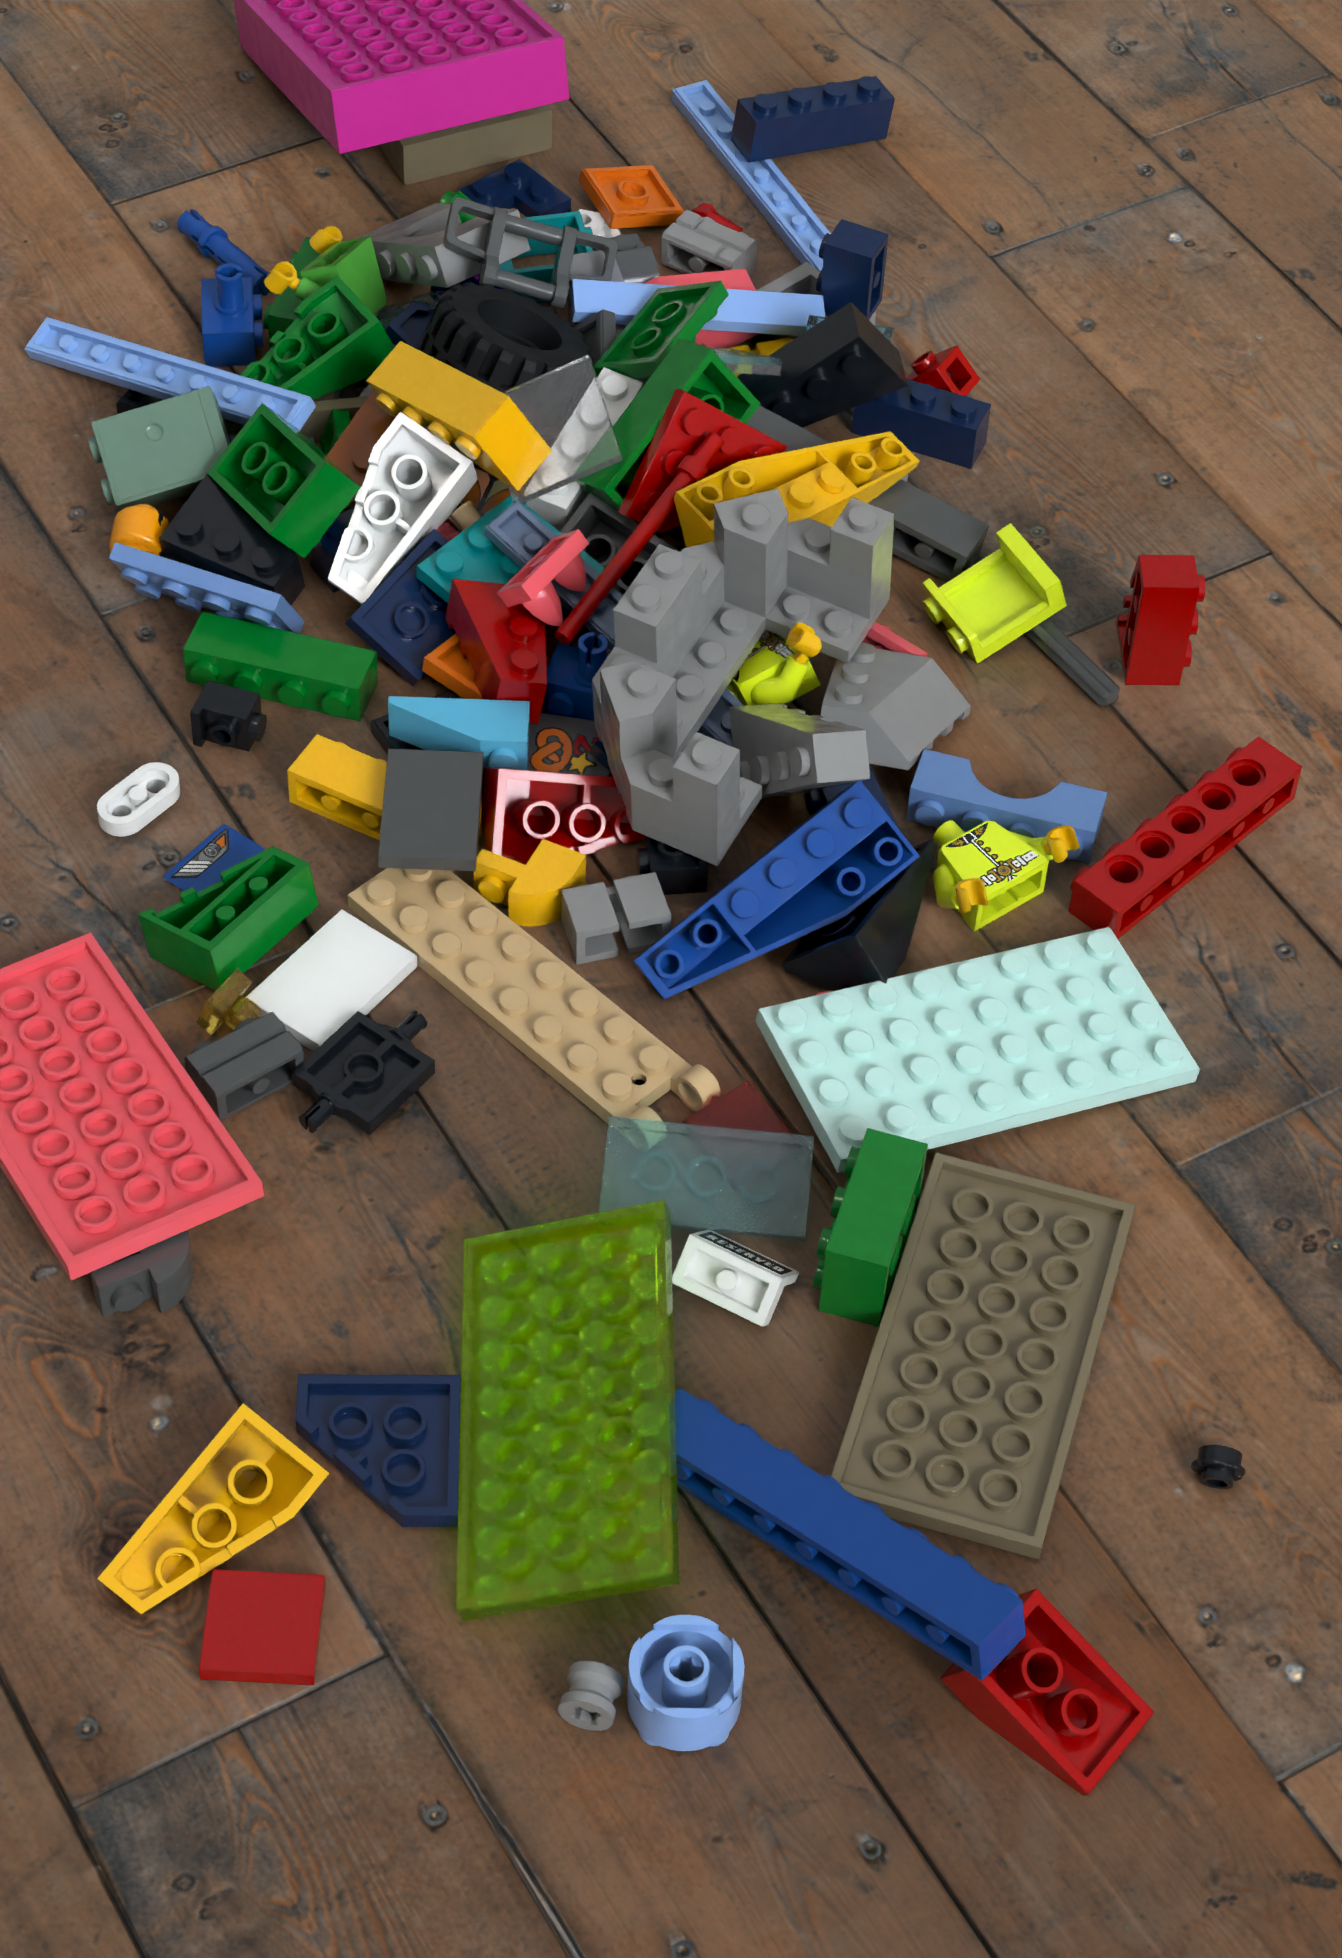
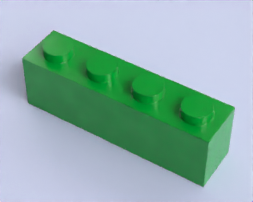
M207 612L201 613L183 648L187 682L205 686L207 681L259 693L260 699L359 722L378 685L377 651Z

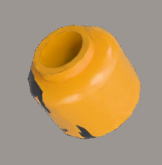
M138 504L122 509L117 513L113 521L109 540L110 554L114 543L117 542L164 557L159 537L170 522L164 514L147 504Z

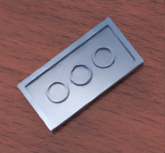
M117 542L114 543L109 560L121 571L120 577L135 584L134 590L143 596L159 600L162 594L175 598L174 603L192 612L199 613L203 607L216 611L215 615L301 633L305 621L281 594Z

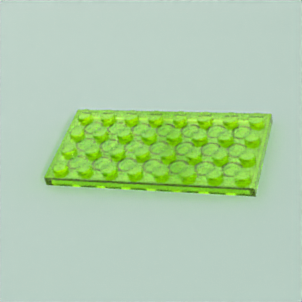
M665 1200L464 1239L456 1611L464 1621L679 1584L671 1211Z

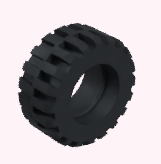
M473 282L451 287L441 295L418 350L508 395L536 431L541 429L550 430L564 423L569 418L593 366L591 349L589 344H586L585 337L580 332H576L568 320L558 317L556 312L549 307H543L535 303L536 300L527 296L522 297L514 294L512 290L494 288L493 285L485 283L478 286Z

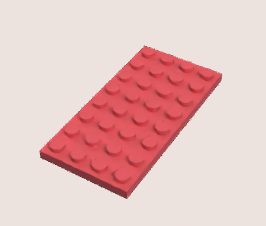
M91 932L0 969V1167L71 1281L265 1196L261 1179Z

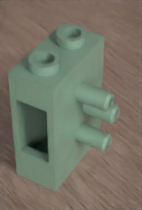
M210 386L93 421L91 425L95 436L88 438L95 462H103L107 478L101 479V485L108 505L116 504L120 511L126 507L138 504L154 506L192 494L230 444L216 395Z

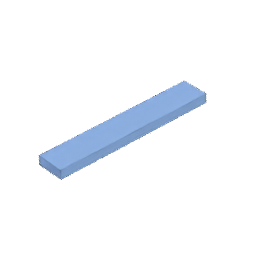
M572 279L570 287L572 321L582 322L604 309L615 313L616 325H628L657 289L674 287V285ZM726 289L729 294L728 297L717 309V315L707 322L701 330L800 336L826 319L823 295Z

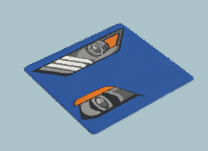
M223 824L164 874L163 878L183 891L193 887L197 893L221 881L220 872L266 849L226 824Z

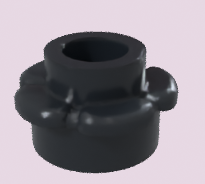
M1201 1446L1198 1452V1459L1191 1463V1469L1201 1476L1200 1482L1211 1488H1232L1233 1481L1241 1480L1245 1475V1469L1241 1466L1242 1453L1227 1446Z

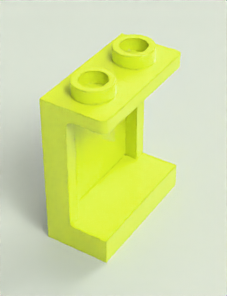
M1011 523L996 532L1000 548L939 588L930 578L922 582L927 598L922 601V605L926 613L935 624L943 622L948 628L946 634L954 648L960 654L967 651L976 664L1067 606L1059 578Z

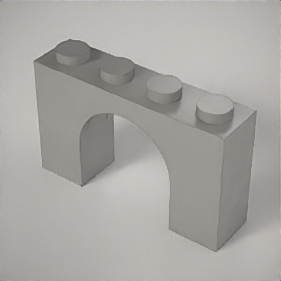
M434 203L357 237L371 236L382 280L448 288L480 273L481 263L451 251L443 244L451 204ZM507 209L508 215L521 218L518 209ZM458 214L455 236L461 241L484 250L490 220L475 217L461 223ZM504 231L499 264L531 250L527 237Z

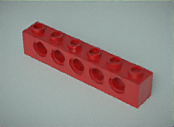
M1259 736L1246 747L1236 748L1228 756L1226 762L1214 772L1211 770L1205 772L1196 785L1184 795L1178 794L1173 797L1165 810L1155 818L1145 819L1132 836L1123 843H1114L1100 861L1091 868L1088 866L1082 868L1071 882L1070 889L1072 890L1069 912L1093 930L1109 927L1117 939H1119L1293 800L1302 766Z

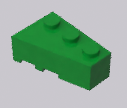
M271 846L220 872L221 881L197 893L193 887L179 893L181 901L158 913H155L150 908L138 914L149 956L219 993L224 992L319 906L308 862Z

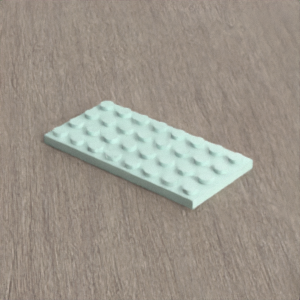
M1109 927L888 978L886 983L875 981L760 1008L756 1018V1024L837 1173L845 1171L851 1147L861 1148L867 1128L927 1143V1150L1193 1083L1196 1082L1200 1071L1199 1066Z

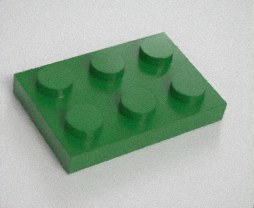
M722 281L657 289L591 368L595 376L598 377L603 367L632 379L651 377L680 338L695 342V336L702 327L717 315V309L729 295Z

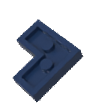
M520 159L457 190V192L461 191L474 202L493 208L495 206L506 209L515 208L526 217L571 212V198Z

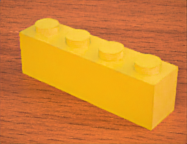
M317 734L287 770L289 802L380 840L387 762L354 750L342 742H335ZM480 808V822H479V836H478V839H479L480 836L482 835L481 808Z

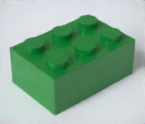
M263 403L207 472L268 534L303 558L321 540L324 533L343 509L349 505L351 499L361 488L297 427Z
M867 1128L861 1148L851 1147L844 1171V1176L848 1178L844 1187L838 1186L830 1212V1216L834 1217L830 1228H823L817 1247L816 1257L820 1259L813 1280V1288L821 1290L818 1311L876 1327L880 1326L919 1205L928 1147L927 1143Z

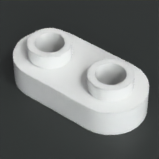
M148 763L136 769L106 792L97 803L98 821L102 830L113 836H129L140 831L167 810L180 796V783L177 771L165 763Z

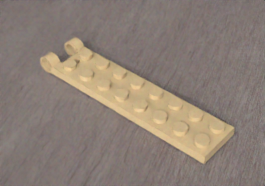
M386 868L347 895L349 909L373 929L417 955V965L620 1133L636 1151L647 1153L666 1138L667 1131L663 1121L648 1106L668 1091L672 1090L688 1108L696 1112L702 1111L720 1097V1085L715 1076L706 1067L700 1064L692 1067L451 870ZM636 1080H643L645 1082L643 1085L634 1084Z

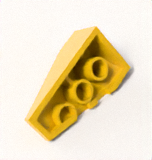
M243 1403L97 1579L142 1615L294 1518L326 1479L329 1472Z

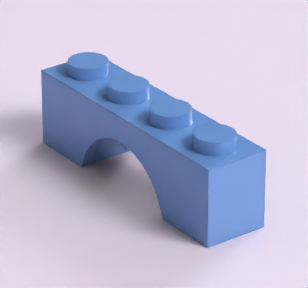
M924 749L910 787L906 820L937 828L946 821L953 820L965 832L985 821H995L1008 831L1031 838L1045 837L1053 828L1070 825L1074 828L1080 848L1068 850V857L1066 859L1090 864L1101 828L1108 792L1061 781L1053 790L1038 797L1027 799L1005 797L987 789L977 780L969 759Z

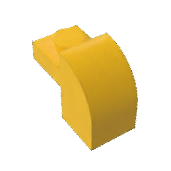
M542 839L526 865L482 849L477 856L476 871H474V890L490 902L508 906V917L518 926L534 927L546 925L561 918L562 890L586 884V855Z

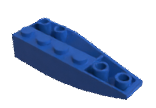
M854 782L742 870L633 960V962L664 1000L847 916L919 858L920 855L863 782Z

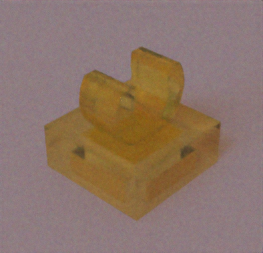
M236 969L206 1001L196 1023L212 1035L224 1021L229 1029L234 1031L235 1027L243 1020L255 1018L261 1010L253 1001L245 998L252 980Z

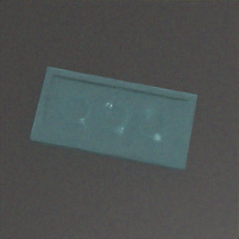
M609 1116L598 1220L699 1231L709 1229L719 1233L805 1241L814 1136Z

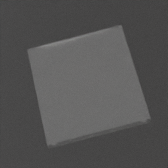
M589 355L502 392L511 398L552 450L519 491L508 485L513 503L517 500L522 504L623 460Z

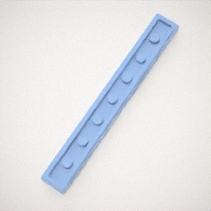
M707 80L673 89L671 98L673 104L801 264L808 262L821 272L823 259L819 258L820 245L824 236L827 233L831 234L826 226L771 159L748 163L730 140L735 114Z
M49 317L45 318L24 348L31 359L162 400L210 386L216 395L223 419L243 425L247 423L263 403L301 430L316 407L310 396Z

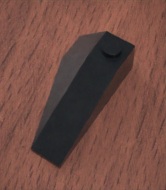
M933 840L914 846L913 848L920 857L847 916L830 924L822 934L817 929L801 939L781 964L784 970L789 974L831 991L875 981L886 983L888 978H892L905 961L937 848Z

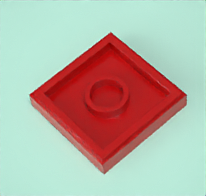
M213 1569L199 1665L200 1680L314 1685L326 1587L325 1575Z

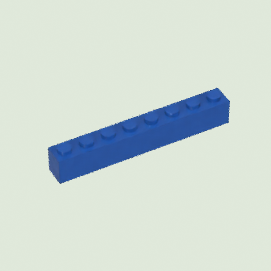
M679 1388L636 1428L644 1465L981 1681L1026 1636L1023 1601L1008 1585L994 1583L975 1571L964 1558L958 1555L951 1556L931 1544L927 1537L915 1528L907 1529L889 1518L875 1503L860 1500L844 1490L841 1484L833 1477L820 1475L802 1464L799 1458L787 1449L780 1450L763 1440L749 1425L744 1423L738 1424L721 1414L710 1401L703 1398L697 1399Z

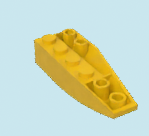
M889 431L738 461L675 493L674 502L686 548L714 541L715 503L778 488L788 512V523L810 518L832 527L851 498L865 503L871 502L914 470L920 460Z

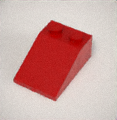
M1036 1588L1018 1595L1023 1601L1026 1636L982 1681L955 1663H952L940 1680L978 1720L1081 1795L1085 1796L1092 1791L1153 1715L1154 1711Z

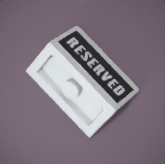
M707 1229L689 1234L670 1282L763 1327L769 1325L784 1286L795 1283L799 1272Z

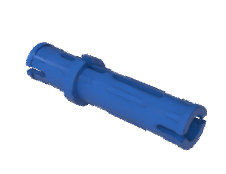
M190 209V212L185 211L179 217L177 222L178 231L197 245L200 254L205 258H212L220 265L225 263L239 265L242 268L243 277H252L253 294L265 296L270 292L264 284V279L270 273L259 266L238 246L234 245L228 239L226 231L219 226H213L208 223L194 209Z

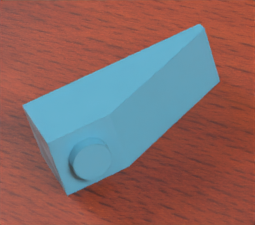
M388 697L390 736L424 750L484 752V768L486 766L528 770L530 701Z

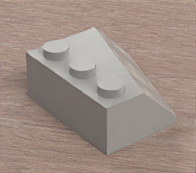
M862 642L849 663L836 659L823 699L820 716L826 717L828 722L838 721L866 730L869 764L909 770L920 760L924 749H932L933 740L936 737L949 734L953 730V724L957 718L964 720L970 714L971 705L933 658L876 649L873 645Z

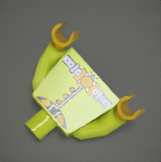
M798 622L792 627L787 638L765 630L726 689L744 706L775 703L785 705L792 702L794 699L821 685L808 658L814 657L820 652L822 647L820 638L815 635L813 628L802 622Z
M953 820L946 821L936 830L933 837L934 842L941 847L938 851L936 870L932 875L936 902L941 908L956 909L974 932L1044 892L1049 860L1054 859L1057 863L1063 862L1068 857V850L1080 848L1074 828L1070 825L1058 826L1050 830L1045 837L1031 838L1008 831L995 821H985L967 832L961 829Z

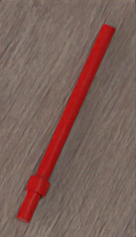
M710 432L693 455H686L675 469L676 477L555 632V636L560 642L569 645L676 507L674 502L675 493L704 478L708 472L706 466L724 444L723 439L718 434Z

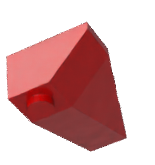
M485 766L481 815L487 851L526 865L542 839L585 855L600 849L645 839V835L632 830L622 795L618 792L614 778L611 776Z

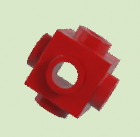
M957 345L937 354H934L932 351L922 354L911 364L913 371L906 378L962 396H967L980 380Z

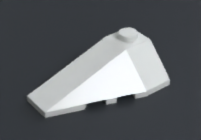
M401 412L373 446L368 460L369 467L362 487L357 492L356 504L349 525L344 530L328 576V581L361 605L433 529L437 530L445 522L478 480L473 461Z

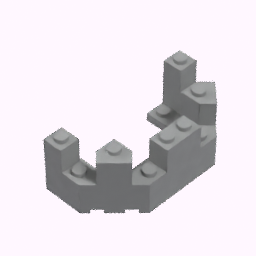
M777 488L715 503L714 541L683 548L681 552L661 544L657 546L613 610L615 647L592 679L594 726L600 742L602 741L608 765L618 792L622 795L632 830L713 865H719L761 800L762 785L740 776L739 749L698 733V730L765 630L787 638L792 627L796 623L802 622L813 628L815 635L820 638L822 644L821 653L849 663L890 599L894 530L893 513L851 498L832 527L810 518L788 523V512Z

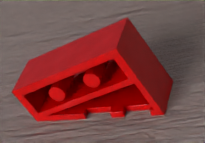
M1139 555L1130 579V588H1133L1132 595H1125L1123 600V608H1129L1128 614H1118L1116 620L1125 685H1180L1183 667H1190L1192 647L1189 637L1190 635H1196L1198 631V609L1196 603L1204 601L1205 577L1204 574H1197L1194 555Z
M452 579L445 620L450 629L454 628L460 640L459 650L463 658L469 659L474 670L473 679L482 699L530 701V723L539 724L547 687L545 623L533 616L522 603L507 607L497 594L505 584Z

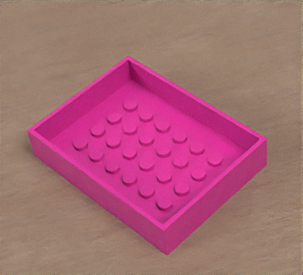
M234 0L241 48L339 154L570 99L564 37L522 0Z

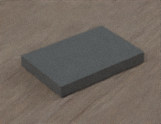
M388 749L378 868L476 871L484 752Z

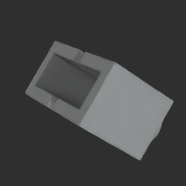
M656 872L637 876L630 875L613 880L612 887L606 888L605 883L600 882L590 885H579L574 888L564 889L561 892V923L576 965L618 957L619 950L613 936L614 932H620L629 955L644 952L671 930V912Z

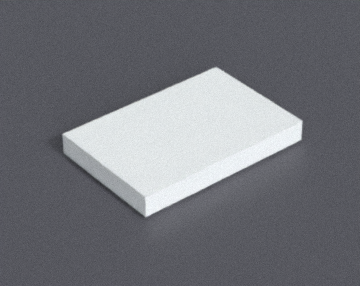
M341 909L245 997L246 1009L258 1017L273 1011L285 1025L286 1031H290L300 1044L314 1052L357 1011L366 1016L418 967L417 955Z

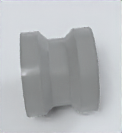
M595 1661L573 1663L569 1667L567 1674V1683L570 1688L568 1692L561 1696L558 1713L569 1724L590 1731L609 1729L613 1725L616 1715L613 1701L622 1694L624 1678L614 1668Z

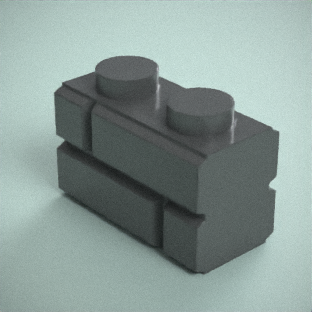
M272 1011L258 1019L248 1018L243 1020L235 1027L232 1033L214 1042L207 1040L199 1043L193 1048L190 1055L184 1057L186 1072L219 1120L222 1121L293 1083L292 1072L304 1061V1051L301 1044L290 1031H286L285 1025Z

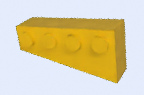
M402 341L395 346L367 379L369 385L378 394L375 402L385 412L393 417H396L400 412L516 491L521 489L552 452L551 448L508 395Z

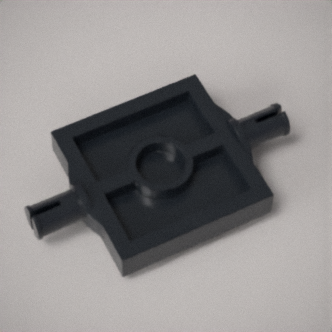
M413 1010L398 1026L390 1027L376 1023L357 1011L292 1072L293 1085L316 1100L304 1114L299 1116V1122L304 1129L307 1130L309 1128V1132L314 1133L331 1115H336L371 1135L435 1074V1060L415 1048L411 1042L422 1029L427 1027L425 1017L421 1013L418 1015V1011Z

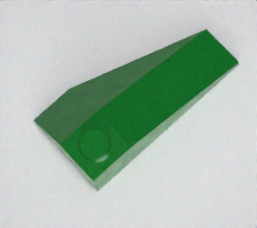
M336 276L300 303L294 311L297 316L284 333L277 331L269 340L272 345L270 350L260 361L251 362L240 376L310 396L312 400H315L368 377L389 355L394 346L380 320Z

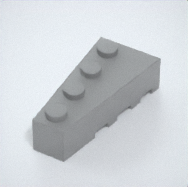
M781 703L729 707L733 747L740 750V776L762 785V798L793 796L871 779L866 730L838 721L828 722L826 717L820 715L809 716L805 714L804 710L787 709V705Z

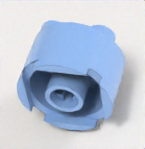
M696 1615L670 1616L653 1624V1629L641 1639L639 1637L634 1643L628 1665L627 1707L630 1717L638 1729L639 1736L647 1744L675 1751H695L709 1746H719L728 1738L729 1732L735 1725L740 1713L745 1665L740 1646L733 1637L731 1641L719 1630L718 1624L708 1618Z

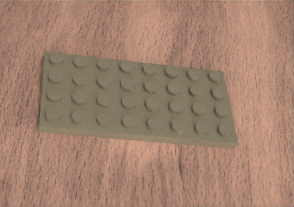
M936 1152L831 1477L836 1479L844 1490L864 1502L871 1501L878 1505L889 1518L1039 1560L1136 1205Z

